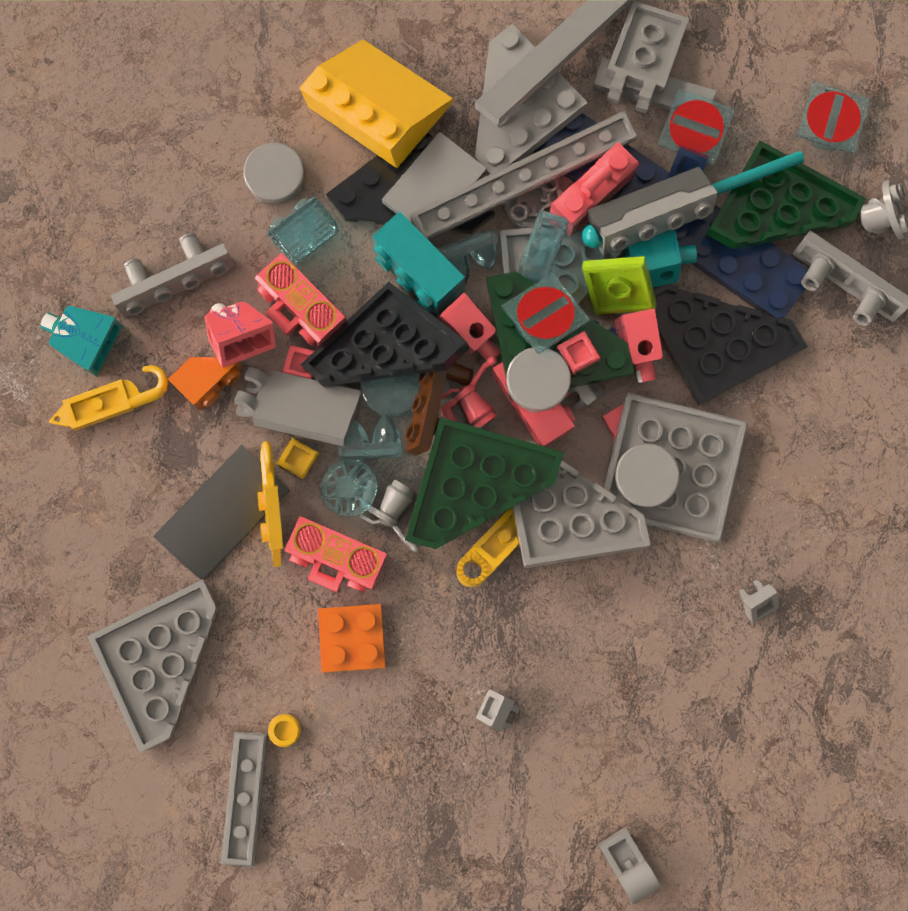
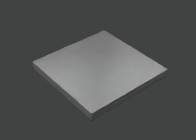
M626 393L603 488L615 495L618 501L630 509L634 508L642 513L647 526L721 543L748 421ZM640 444H655L665 448L675 458L679 467L680 478L675 493L669 500L658 506L640 507L623 498L616 485L615 470L619 459L626 451Z

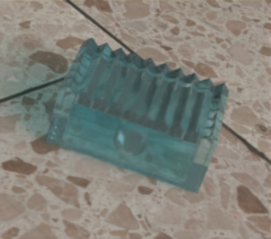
M315 196L309 200L307 198L300 200L293 207L294 212L285 219L283 217L275 219L269 226L270 230L266 232L270 242L279 253H283L294 266L339 232L337 222Z
M540 210L518 270V273L537 285L545 286L548 283L568 226L566 218Z

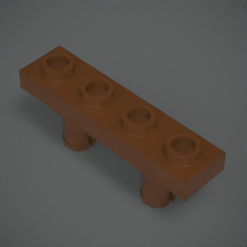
M455 362L448 370L419 374L418 383H420L418 395L412 403L413 418L405 433V440L407 441L406 453L417 456L430 450L433 435L435 436L440 420L438 412L445 380L448 379L462 386L469 385L473 378V369Z

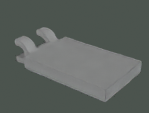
M633 0L607 68L606 76L613 78L606 101L618 104L624 86L640 91L635 110L646 113L653 92L663 94L689 18Z
M248 367L245 374V380L249 381L246 390L258 393L255 399L251 394L238 390L234 399V403L238 405L236 415L253 417L254 426L344 447L362 399V391L339 385L323 387L316 380L274 370L271 376L268 377L259 369Z

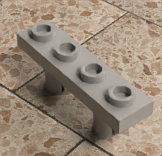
M811 230L792 253L793 256L810 266L801 281L805 289L816 291L826 277L862 301L853 315V320L859 325H869L877 312L894 322L908 309V295Z
M187 233L179 239L187 260L151 277H148L140 259L135 258L127 261L124 264V268L132 286L110 295L114 305L124 318L138 315L145 308L156 303L166 302L173 295L184 290L194 289L205 280L224 275L229 269L235 267L224 244L222 243L204 252L196 234Z

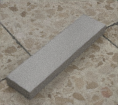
M602 57L593 89L609 93L613 78L606 76L610 59ZM668 77L663 94L653 92L649 105L674 112L680 105L691 100H702L712 104L716 90ZM624 86L621 97L638 101L640 91Z
M234 732L221 864L247 867H254L268 733Z

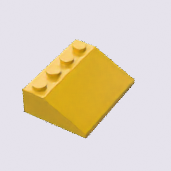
M364 39L319 65L299 87L310 109L396 168L400 166L454 102L452 97Z

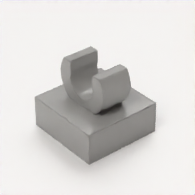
M598 383L572 387L568 391L570 395L573 392H577L580 395V401L574 405L575 409H579L586 404L590 405L606 394Z
M758 580L753 581L754 589L757 591L754 594L748 595L743 588L739 590L746 616L753 624L779 608L777 591L771 584L763 587L762 583Z
M489 689L476 719L499 731H502L503 727L511 729L513 725L506 722L510 711L518 713L519 708L513 705L515 701Z

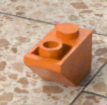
M190 357L168 380L200 411L203 407L208 408L214 404L219 397L218 393L226 385L231 386L240 378V371L243 369V366L240 362L222 368L217 357Z

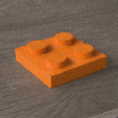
M382 604L318 609L322 673L386 668Z

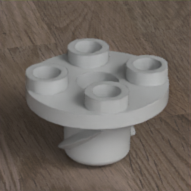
M891 179L882 183L884 199L871 198L868 204L862 206L860 210L861 223L869 233L882 234L889 227H892L898 240L907 239L908 213H905L902 201L906 200L903 185L901 183L894 184Z

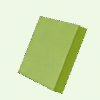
M645 256L583 262L582 271L595 315L656 309L657 303Z

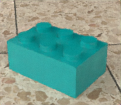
M400 211L372 236L374 243L373 251L377 256L375 258L377 264L385 272L391 270L398 277L396 282L407 294L411 291L419 299L417 304L430 314L433 313L438 318L442 312L464 293L465 277Z

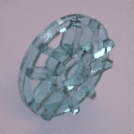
M340 459L339 462L330 465L321 484H319L321 499L326 507L333 513L344 517L356 516L367 510L373 503L377 493V479L373 470L364 462L356 459ZM347 465H356V466H355L351 471H349ZM340 467H342L344 475L341 477L336 472ZM362 468L366 470L363 475L358 479L356 478ZM331 475H333L336 481L328 482ZM369 477L371 479V488L362 485ZM327 488H335V492L327 494ZM362 490L370 493L367 500L359 497ZM337 498L336 505L333 507L329 500ZM355 499L363 503L362 506L353 510ZM344 500H347V511L341 510Z

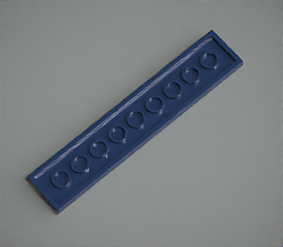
M582 113L536 149L533 154L597 123ZM626 145L624 148L639 162V167L635 177L609 201L671 178L668 176L669 172L630 145ZM599 159L592 161L570 173H567L564 176H566L573 182H576L592 166H594ZM717 205L714 207V212L707 217L693 220L675 229L678 246H696L697 261L692 265L755 309L762 311V314L773 316L777 319L779 317L785 318L805 290L801 281L808 268L772 243L768 242L732 249L706 235L721 209Z

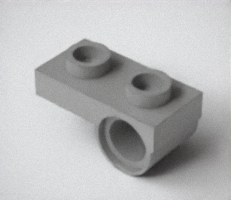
M625 827L598 843L599 848L633 905L661 888L656 876Z

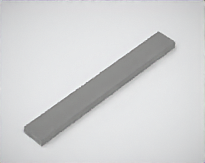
M587 0L483 94L475 102V109L497 126L500 125L633 0Z
M626 111L620 112L410 212L409 217L413 225L430 240L601 158L617 142L624 147L636 141L639 137Z

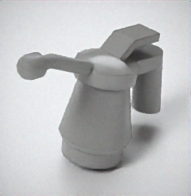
M368 479L359 506L380 519L373 521L362 514L359 517L374 526L383 524L392 527L404 544L410 547V550L418 552L420 545L405 541L406 536L397 526V519L413 502L415 491L394 479L392 484L387 486L381 507L378 510L372 507L379 485Z

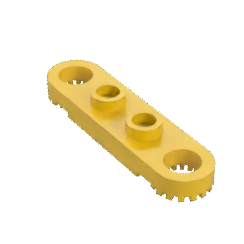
M512 507L499 518L458 562L456 575L464 586L473 588L483 584L520 545ZM468 563L477 564L481 568V575L478 578L469 579L464 574V566Z

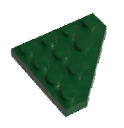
M759 141L742 172L787 155ZM800 163L732 189L706 235L732 249L804 236L810 230L813 233L850 227L866 198Z
M518 272L486 277L505 378H507L510 363L520 352L533 347H544L558 353L556 349L558 345L583 331L586 332L599 354L600 360L571 375L570 388L633 376L634 369L627 342L574 309V320L570 328L562 335L549 339L532 336L520 325L517 317V308L520 300L526 293L540 286ZM558 299L522 323L529 329L567 304Z
M440 417L405 541L438 549L548 488L556 482L564 452Z

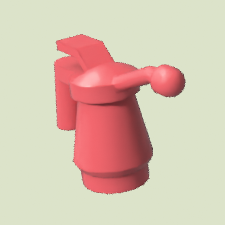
M490 356L486 359L487 361L481 365L469 385L463 386L460 389L451 388L442 395L441 400H444L453 392H459L439 409L443 418L457 422L452 408L460 403L471 426L483 428L497 417L493 412V407L476 392L477 389L475 387L485 369L496 364L497 359L495 356Z

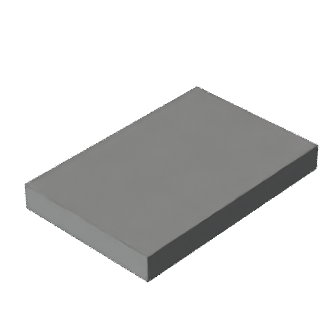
M439 132L383 197L382 203L396 214L400 211L412 223L409 217L410 212L480 180L486 174L487 168Z

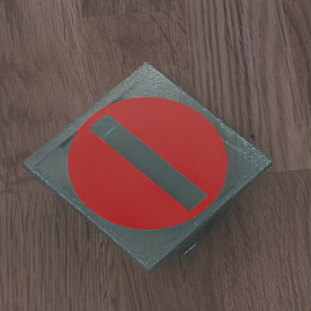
M812 82L796 137L810 140L812 146L829 151L840 149L854 154L870 98Z
M678 89L658 145L678 152L680 145L708 155L707 163L714 165L735 109Z
M554 273L501 305L515 324L516 329L526 342L530 343L537 354H540L590 322V318Z

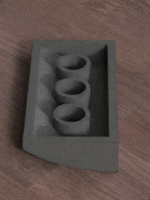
M241 445L153 536L199 579H205L265 517V511H259L257 492H263L261 462ZM275 476L280 501L290 490Z

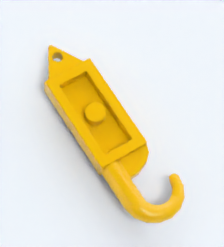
M144 366L142 368L143 372H152L157 375L158 384L155 388L140 393L133 382L121 379L62 400V407L49 420V423L71 427L72 430L77 431L133 411L134 408L161 398L167 391L168 377L164 370L158 366Z
M264 441L261 444L260 452L263 492H257L259 511H265L266 523H260L262 542H268L272 553L273 567L281 566L283 541L278 486L275 483L271 443Z

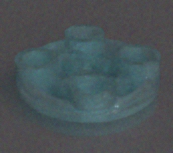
M419 374L361 381L363 398L374 412L382 416L402 417L412 410V403L418 395L420 383H418Z

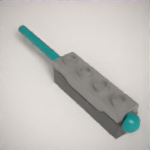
M797 151L714 184L710 183L700 167H696L588 209L587 226L582 232L583 243L590 248L599 247L604 256L612 252H620L627 246L637 242L650 240L655 235L665 231L678 229L685 223L696 219H703L713 213L717 195L803 163L804 155L801 151Z

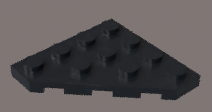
M428 132L398 168L377 155L326 193L327 199L345 221L358 222V220L385 225L396 213L382 203L383 197L431 143L433 137ZM490 210L451 230L459 231L462 234H473L494 218L495 212Z
M388 282L300 365L324 387L448 370L470 347L462 337Z
M671 284L662 285L653 290L657 303L655 313L660 339L698 406L808 347L795 324L790 319L783 317L777 319L776 317L762 314V311L739 304L735 306L722 302L719 298L678 289V286Z

